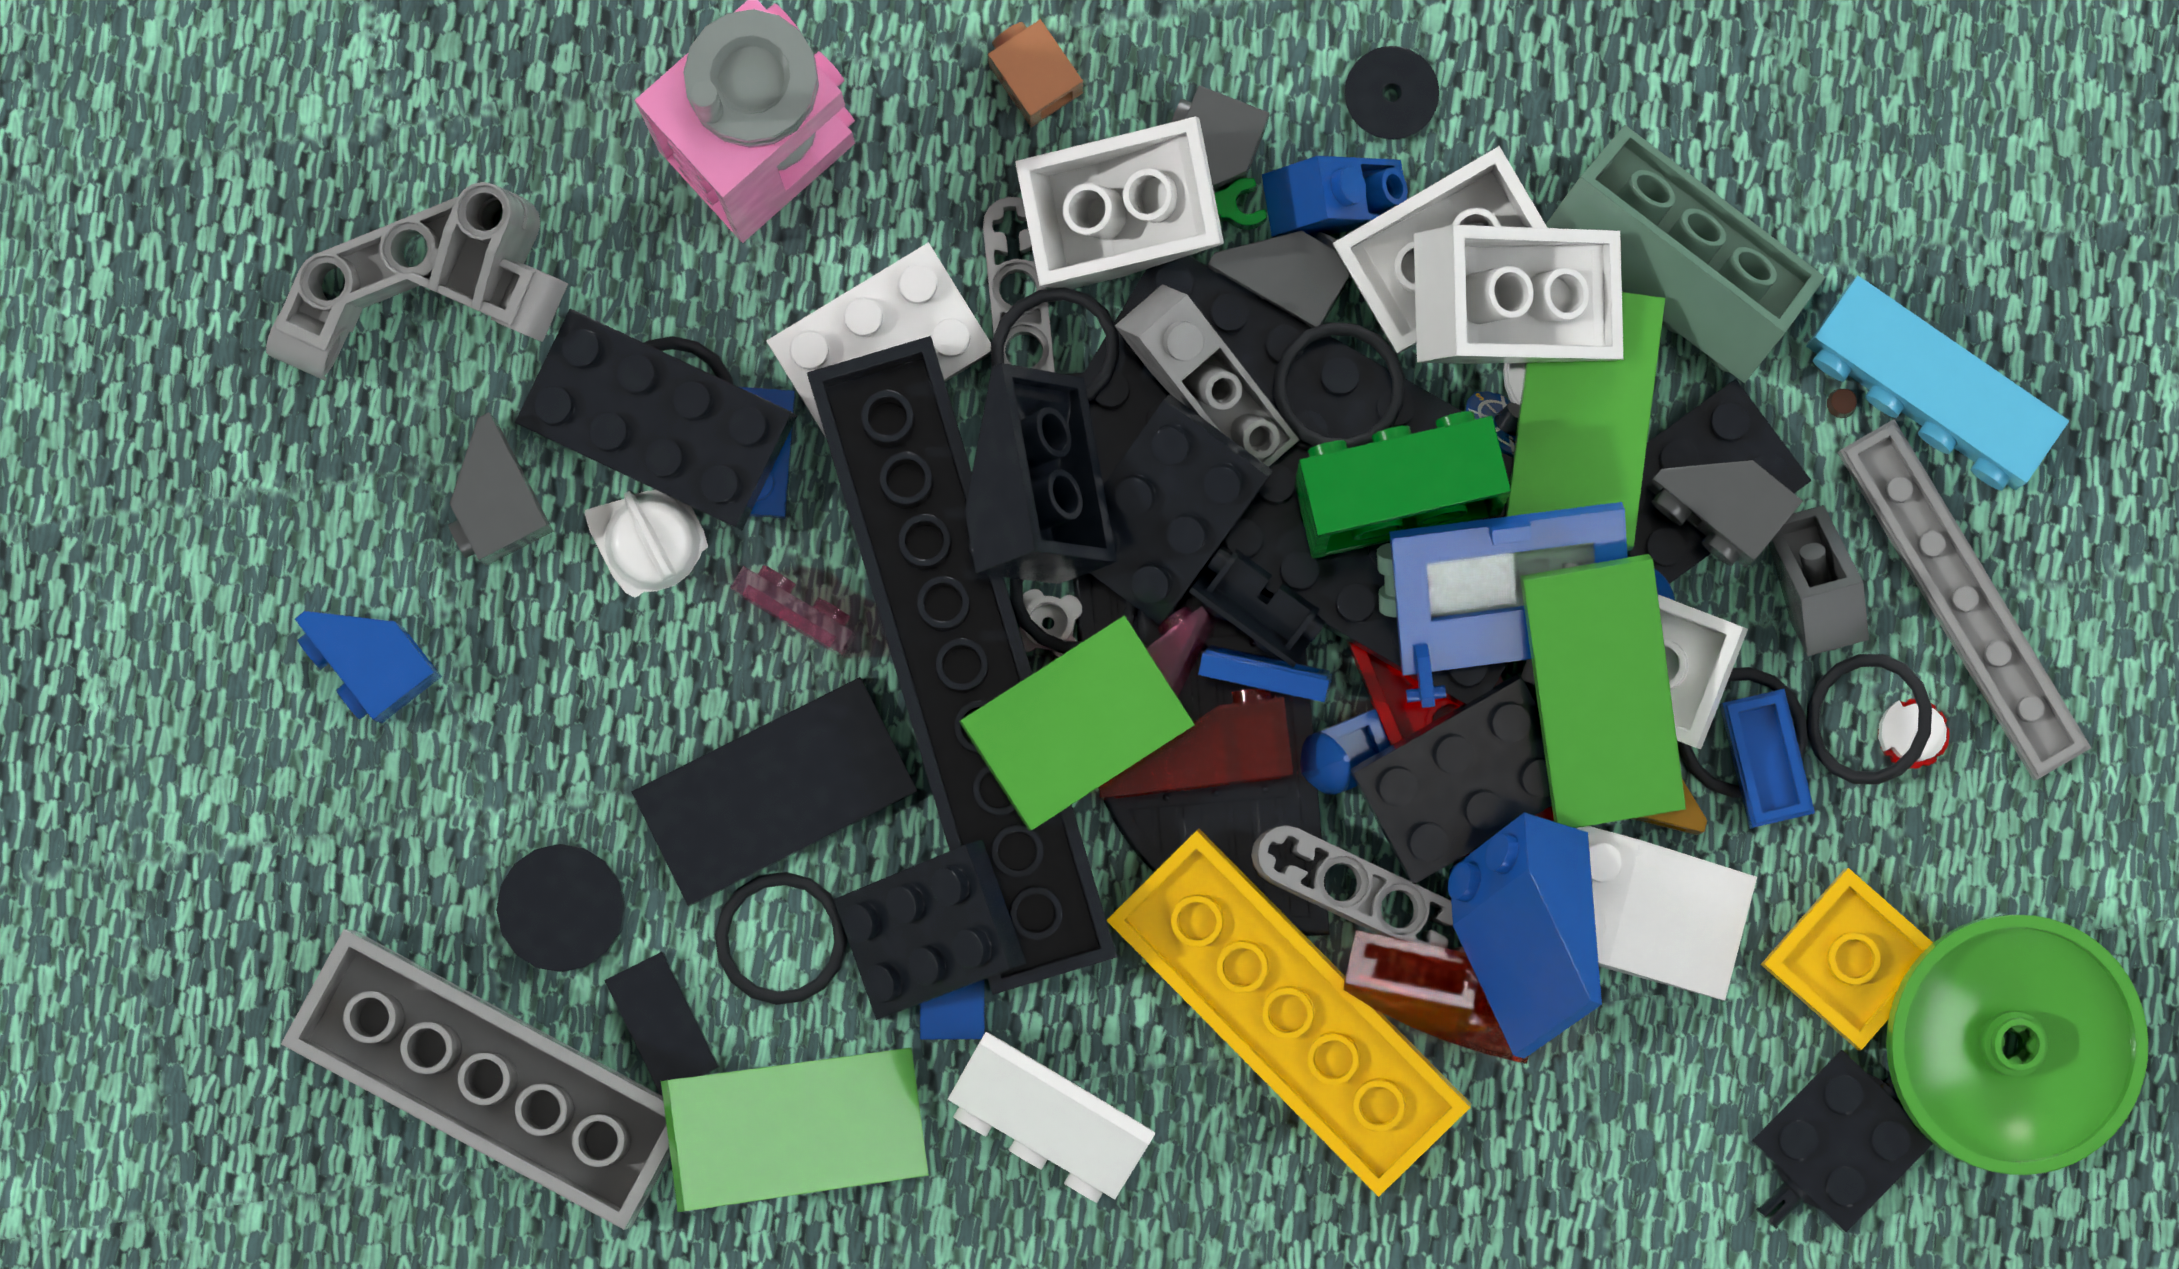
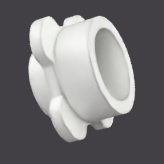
M1032 589L1023 594L1025 607L1031 619L1046 633L1062 640L1076 641L1073 637L1074 623L1082 614V605L1076 597L1066 595L1059 599L1053 596H1044L1038 589ZM1050 617L1054 620L1053 628L1045 629L1042 626L1044 618ZM1021 627L1019 628L1026 652H1030L1035 648L1052 650L1038 644ZM1052 650V652H1053L1057 657H1060V656L1063 655L1062 653H1059V652H1057V651Z

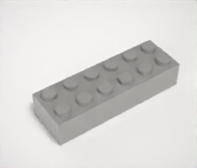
M343 929L281 1045L623 1230L631 1228L635 1223L670 1158L663 1096L357 931Z

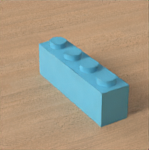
M1858 275L1846 287L1806 345V347L1817 354L1813 362L1820 370L1841 382H1844L1848 376L1869 389L1865 398L1875 408L1893 418H1897L1902 412L1922 426L1918 435L1926 443L1945 454H1950L1953 449H1956L1975 462L1970 469L1971 472L1981 481L1997 490L2002 491L2006 485L2017 490L2025 485L2069 423V420Z

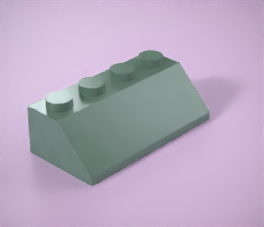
M1626 125L1620 129L1580 176L1546 223L1547 228L1620 231L1622 292L1665 298L1662 325L1669 331L1682 335L1707 354L1710 361L1716 367L1733 374L1743 383H1746L1786 333L1826 278Z

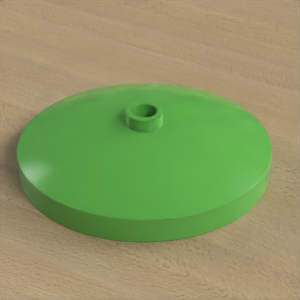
M1999 915L1978 919L1957 927L1932 943L1917 958L1901 981L1894 997L1887 1025L1886 1050L1890 1076L1896 1094L1912 1122L1926 1138L1942 1151L1968 1165L2003 1174L2031 1175L2059 1170L2086 1158L2102 1147L2122 1126L2137 1101L2145 1078L2148 1062V1032L2142 1004L2129 976L2111 953L2096 940L2068 924L2050 918L2034 915ZM2006 1031H2011L2017 1036L2018 1048L2013 1054L2006 1056L2002 1051L2006 1044L2003 1035Z

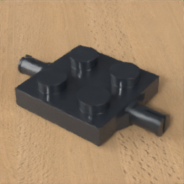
M1840 1050L1751 1141L1774 1164L1778 1176L1783 1182L1756 1211L1765 1218L1783 1201L1784 1204L1767 1221L1772 1227L1777 1229L1778 1225L1803 1202L1820 1210L1838 1229L1846 1233L1933 1145L1915 1126L1904 1110L1890 1075L1882 1081L1877 1077L1867 1074L1843 1050Z

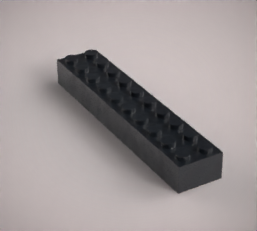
M931 336L807 372L949 850L951 851L963 845L983 840L1026 960V964L989 977L988 981L992 994L1001 993L1117 958L1072 805L1029 831L959 722L1031 676L1032 671L1004 578L976 574L973 557L969 550V532L965 515L972 471Z

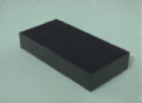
M660 952L604 980L660 1096H663L661 1081L703 1076L720 1067L664 952Z

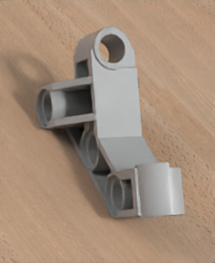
M486 182L475 183L465 188L458 197L319 252L305 260L297 273L284 306L271 328L267 340L266 353L279 361L326 381L325 375L334 365L349 332L353 333L363 308L420 285L489 315L491 320L543 342L569 283L524 264L540 228L539 213L535 206L524 197L509 192L497 185ZM502 208V219L499 222V224L496 227H494V216L498 212V210ZM422 234L427 241L428 250L426 257L417 266L409 267L404 258L405 245L415 235ZM340 268L345 278L344 289L335 299L327 300L322 288L323 279L332 269Z

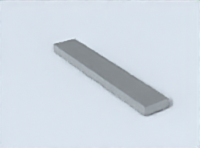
M1895 419L1838 451V455L2033 781L2038 780L2091 749L2090 744Z

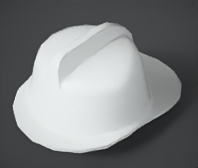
M648 490L637 494L628 491L624 493L625 499L585 510L584 513L589 531L613 578L625 593L634 598L643 592L659 591L675 586L690 574L700 559L702 551L708 548L704 530L692 507L657 490Z

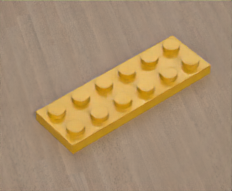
M1200 829L1191 835L1106 920L1378 1197L1471 1108V1103Z

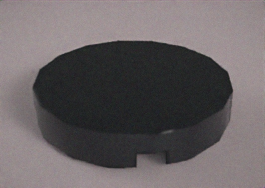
M557 844L535 849L513 865L500 886L496 911L501 934L517 956L539 969L567 972L589 967L609 953L622 932L626 905L622 884L606 861L585 848Z

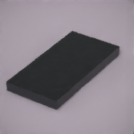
M861 677L631 792L687 905L690 907L918 791Z

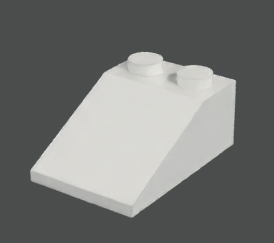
M1198 117L1179 120L1015 161L1039 286L1051 289L1062 287L1074 289L1124 277L1224 244L1200 119Z
M1500 146L1333 242L1334 248L1396 354L1416 345L1414 233L1449 225L1547 228Z
M1449 225L1414 233L1417 363L1486 364L1623 360L1620 231Z
M1585 826L1576 828L1588 832L1599 967L1725 1001L1757 877L1649 842L1595 827Z

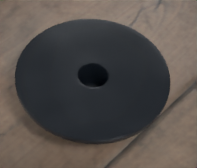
M1399 46L1380 47L1363 55L1351 68L1345 84V102L1352 119L1365 132L1382 139H1402L1416 134L1432 119L1439 101V84L1430 64L1418 53ZM1389 89L1395 90L1398 94L1394 102L1385 99V92Z

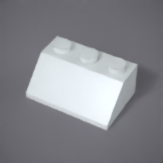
M985 1032L948 1098L949 1101L959 1106L953 1116L955 1119L985 1137L993 1126L1014 1139L1009 1148L1010 1152L1042 1170L1047 1160H1050L1070 1172L1064 1182L1065 1185L1095 1203H1098L1103 1193L1116 1199L1155 1135L1153 1130L989 1032Z

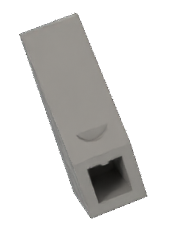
M1162 284L1115 325L1116 329L1152 375L1173 397L1269 467L1299 441L1295 433L1187 294Z

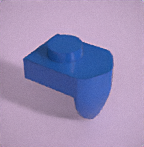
M1376 709L1363 712L1306 737L1301 751V774L1316 789L1333 795L1356 787L1357 784L1351 775V768L1390 747Z

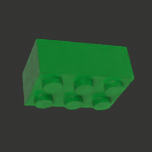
M1473 411L1458 412L1437 419L1435 421L1437 428L1412 434L1410 426H1397L1373 434V443L1348 448L1345 440H1337L1310 448L1308 450L1309 457L1299 459L1294 486L1312 559L1390 541V531L1484 520L1500 516L1511 489L1493 417L1487 416L1475 419Z

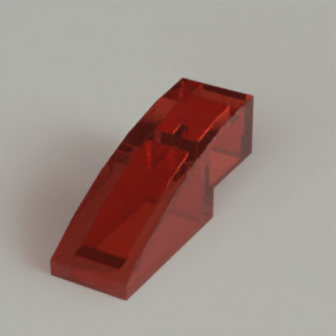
M1358 930L1355 931L1343 988L1344 991L1407 1026L1444 1041L1487 1055L1527 1064L1529 1056L1524 1059L1513 1056L1465 952Z

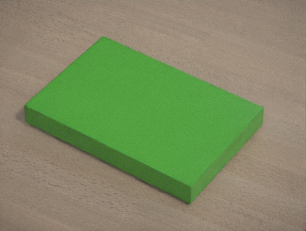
M1125 615L959 721L1029 831L1035 829L1195 725Z

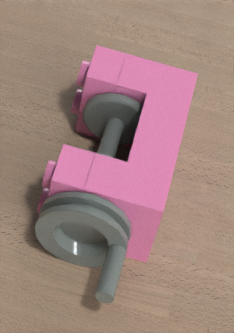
M747 0L735 12L727 13L705 26L690 46L689 52L634 100L658 151L742 243L855 144L853 133L848 128L855 120L844 107V98L841 90L838 88L845 81L844 78L820 51L816 54L813 53L796 24L776 3L766 9L758 0Z

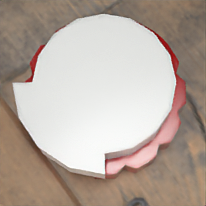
M1908 699L1906 702L1896 701L1885 711L1879 723L1878 740L1881 744L1880 748L1885 756L1891 758V762L1894 764L1910 749L1918 731L1919 709L1915 699ZM1932 703L1931 735L1921 757L1909 769H1919L1921 766L1927 767L1935 763L1937 756L1943 755L1948 746L1950 732L1946 726L1947 719L1942 712L1937 711L1936 706Z

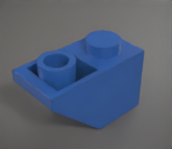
M1315 156L1262 174L1271 236L1273 237L1303 231L1311 237H1315L1317 232L1328 235L1354 231L1407 200L1408 190L1403 176L1401 160Z
M304 611L295 618L296 622L305 632L303 636L297 639L298 643L320 670L328 664L331 665L344 682L343 685L336 689L338 695L359 720L369 714L373 720L382 724L442 677L405 628L395 621Z

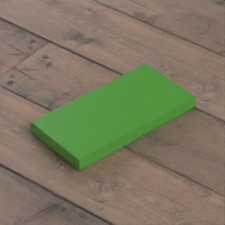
M1622 292L1623 360L1529 362L1525 364L1510 477L1511 492L1507 500L1505 517L1622 502L1625 508L1627 551L1633 549L1665 298Z
M1646 554L1520 576L1554 822L1572 828H1579L1685 810V797L1653 558Z
M912 1047L661 1081L677 1212L929 1176Z

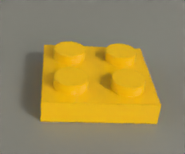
M1846 868L1760 965L1855 1049L1862 1050L1889 1019L1894 997L1909 968L1933 942L1852 870Z

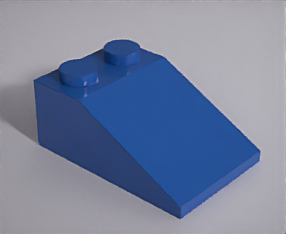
M1524 812L1449 869L1450 877L1448 881L1453 927L1513 1056L1523 1059L1602 1005L1588 832Z

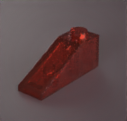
M1260 688L1232 692V704L1217 706L1194 721V726L1099 787L1100 798L1111 800L1294 778L1284 697L1272 699L1270 690Z

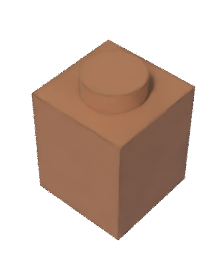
M1041 19L1029 27H1026L1023 22H1019L1003 31L993 40L992 45L995 49L988 53L989 67L1031 128L1083 94V80Z

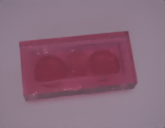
M766 565L762 566L758 574L744 566L742 567L730 587L734 594L844 658L856 638L855 633L845 627L850 619L848 614L819 597L813 606L806 604L791 595L796 586L794 582Z

